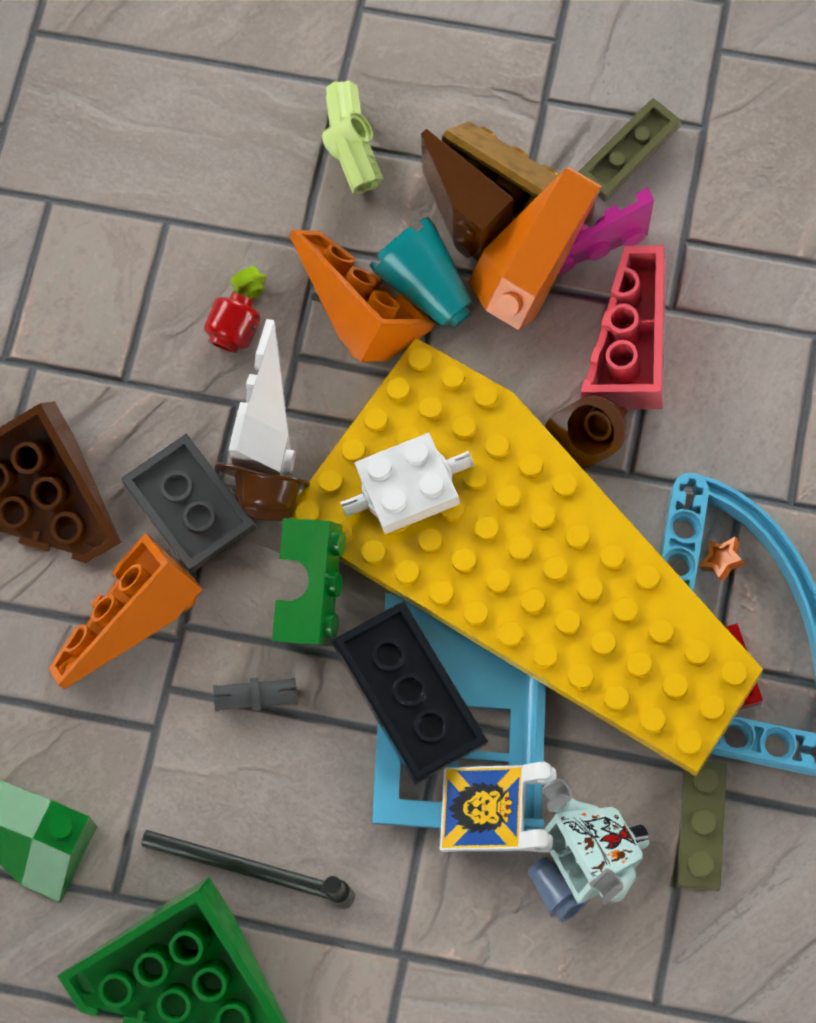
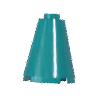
M429 217L420 220L424 226L417 232L411 226L404 230L377 254L381 262L371 261L369 266L378 277L442 327L450 323L455 328L472 314L468 308L472 305L473 301L435 224Z

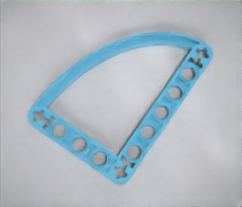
M685 473L680 475L670 491L660 555L666 562L671 558H680L686 562L688 573L680 576V578L694 592L707 503L726 512L744 525L763 544L777 563L790 586L808 636L816 686V585L794 544L779 525L759 505L738 490L718 480L699 474ZM686 486L693 487L692 491L695 494L689 510L683 509L686 500V493L683 491ZM677 521L688 522L694 529V536L688 539L678 537L673 531V524ZM735 716L728 728H737L744 733L746 738L745 746L741 748L729 746L723 734L711 755L816 776L814 756L800 753L796 761L792 759L797 749L796 741L800 742L798 751L810 752L816 746V733ZM771 736L781 738L786 744V754L782 757L772 756L766 750V738Z

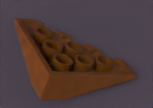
M55 401L40 403L0 427V532L19 537L18 543L40 550L50 551V548L54 547L71 552V559L87 563L117 546L121 541L75 436Z

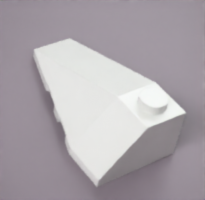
M266 319L255 355L254 366L258 374H249L246 383V403L240 402L230 441L229 453L232 464L265 474L285 476V473L291 474L293 471L296 451L291 450L275 322L274 320Z

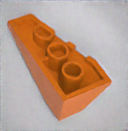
M570 167L565 168L483 250L468 283L487 312L517 330L522 329L536 319L602 188L601 185Z
M292 229L289 235L338 337L350 349L349 352L355 359L365 363L370 361H389L410 346L415 337L420 339L432 330L435 323L421 309L403 295L398 294L396 297L382 287L381 284L384 280L374 272L370 274L366 270L354 266L355 257L321 231Z
M145 533L117 564L111 573L117 579L105 596L97 594L91 603L93 607L91 618L86 625H79L73 630L49 666L50 673L62 689L65 690L175 621L182 612L189 610L194 605L198 594L203 590L192 575L148 534Z

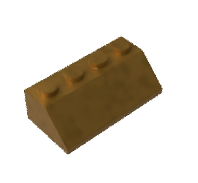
M470 121L447 129L442 135V141L514 198V218L559 175L553 168L547 165L541 166L531 160L521 148L517 146L510 147L505 144L490 129L484 126L478 127ZM595 202L584 222L585 225L593 218Z

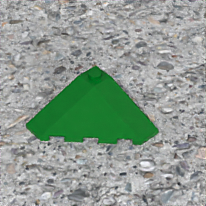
M210 877L176 896L57 976L81 1013L97 1016L99 1010L123 1015L122 1023H287L232 911Z

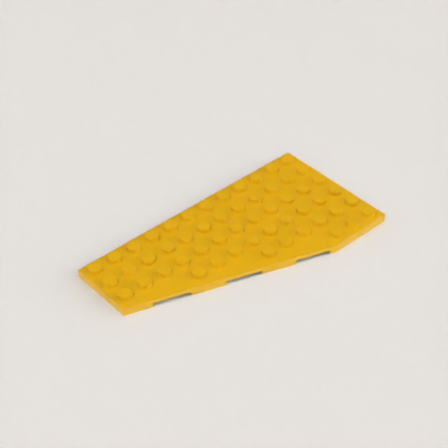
M416 337L309 481L310 486L305 487L295 501L291 518L332 521L342 525V531L346 536V548L343 556L339 557V561L694 776L698 775L762 675L763 668L512 391ZM426 433L430 434L437 451L446 460L469 451L474 467L452 475L453 485L459 496L460 505L388 534H384L378 518L370 512L369 508L346 518L340 502L362 494V481L354 462Z

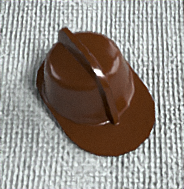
M591 395L581 398L556 412L547 420L545 428L582 469H586L613 455L622 447L626 437L625 415L628 411L625 407L620 408L609 399Z
M216 463L215 468L219 471L235 477L239 505L244 512L252 518L259 520L283 521V518H291L299 489L310 486L308 481L300 478L265 474L225 463Z

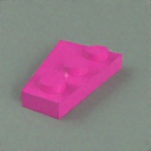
M648 187L635 194L638 199L635 203L622 210H619L617 205H614L603 211L604 216L595 225L588 228L587 225L583 224L558 275L570 271L575 264L587 259L591 261L601 259L610 250L622 245L633 246L641 242L648 235L654 199Z

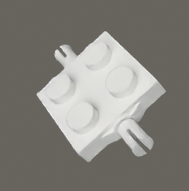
M426 433L354 462L362 481V494L340 503L346 518L369 508L370 512L378 518L384 534H388L460 505L459 496L453 485L452 475L474 467V463L469 451L446 460L437 451L430 434Z

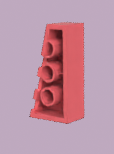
M664 245L624 246L611 289L607 311L604 312L598 341L590 359L589 371L581 389L582 398L591 395L600 396L613 401L620 408L625 407L626 409H663L666 288Z

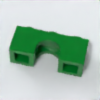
M283 518L279 559L301 563L307 570L309 582L306 591L298 599L275 601L272 641L332 647V638L336 637L339 628L338 615L335 613L336 597L340 596L342 590V575L338 572L339 557L343 556L346 548V536L342 531L341 524L324 520Z

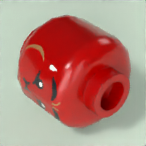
M232 292L230 298H216L204 324V331L210 337L208 342L231 353H237L238 349L248 348L251 345L261 318L260 314L252 308L254 301Z

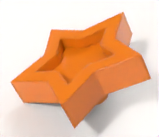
M733 537L722 544L708 540V555L699 565L701 570L715 572L718 578L724 582L732 569L746 565L737 555L739 540Z

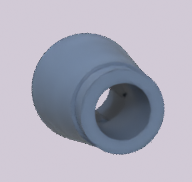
M548 857L541 858L529 868L527 873L532 878L551 917L556 916L560 922H565L578 914L587 904V901L580 904L577 903L559 868Z

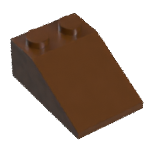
M425 129L421 133L422 171L455 248L466 258L472 256L478 261L483 250L512 222L514 198L428 129Z

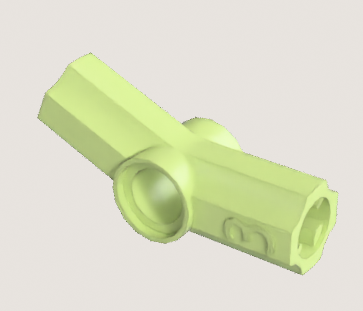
M349 80L345 82L334 81L326 87L330 127L324 130L322 139L328 152L336 159H339L352 193L362 194L382 184L381 181L384 179L369 144L373 138V132L369 122L361 114L358 86Z

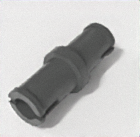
M250 678V683L213 685L214 697L231 696V698L215 699V712L252 707L253 711H261V706L298 704L297 692L279 693L285 690H296V679L258 682V678Z

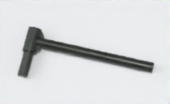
M146 830L142 838L141 844L144 847L328 899L340 909L350 907L355 899L354 892L350 886L336 876H329L324 881L150 830Z

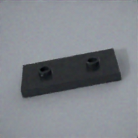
M404 601L332 639L333 647L415 785L487 745L488 740Z

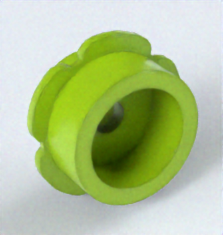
M256 266L247 267L239 271L230 280L234 288L232 292L250 299L256 298L265 290L263 285L266 282V275L260 273Z

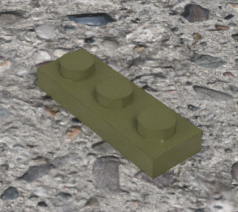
M652 98L578 172L602 186L598 197L606 202L680 128L681 119L656 99Z
M706 761L697 776L683 769L676 887L719 891L721 889L727 763Z

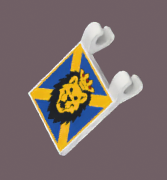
M535 762L526 765L444 768L440 851H553L554 837L548 834L547 831L541 829L524 831L526 784L547 785L556 779V769L547 762Z

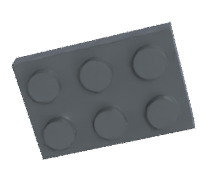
M187 433L121 478L124 486L190 574L256 529L253 520L243 511L237 499Z

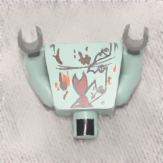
M557 778L542 787L541 792L550 800L547 803L548 810L556 812V815L544 829L554 837V848L550 854L577 903H583L598 894L602 897L601 901L604 904L609 901L620 902L623 900L636 879L635 868L643 859L641 850L649 845V834L646 828L641 824L627 827L621 814L614 807L598 808L595 805L574 800L569 786L561 778Z

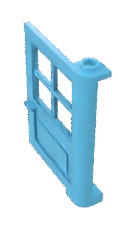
M385 593L384 611L402 601L405 602L467 707L510 710L508 753L474 751L460 760L508 763V765H526L543 762L546 686L399 596ZM378 723L372 824L441 829L442 802L399 799L401 760ZM459 761L451 764L450 767H459ZM526 784L524 831L543 830L544 828L541 792L543 785Z

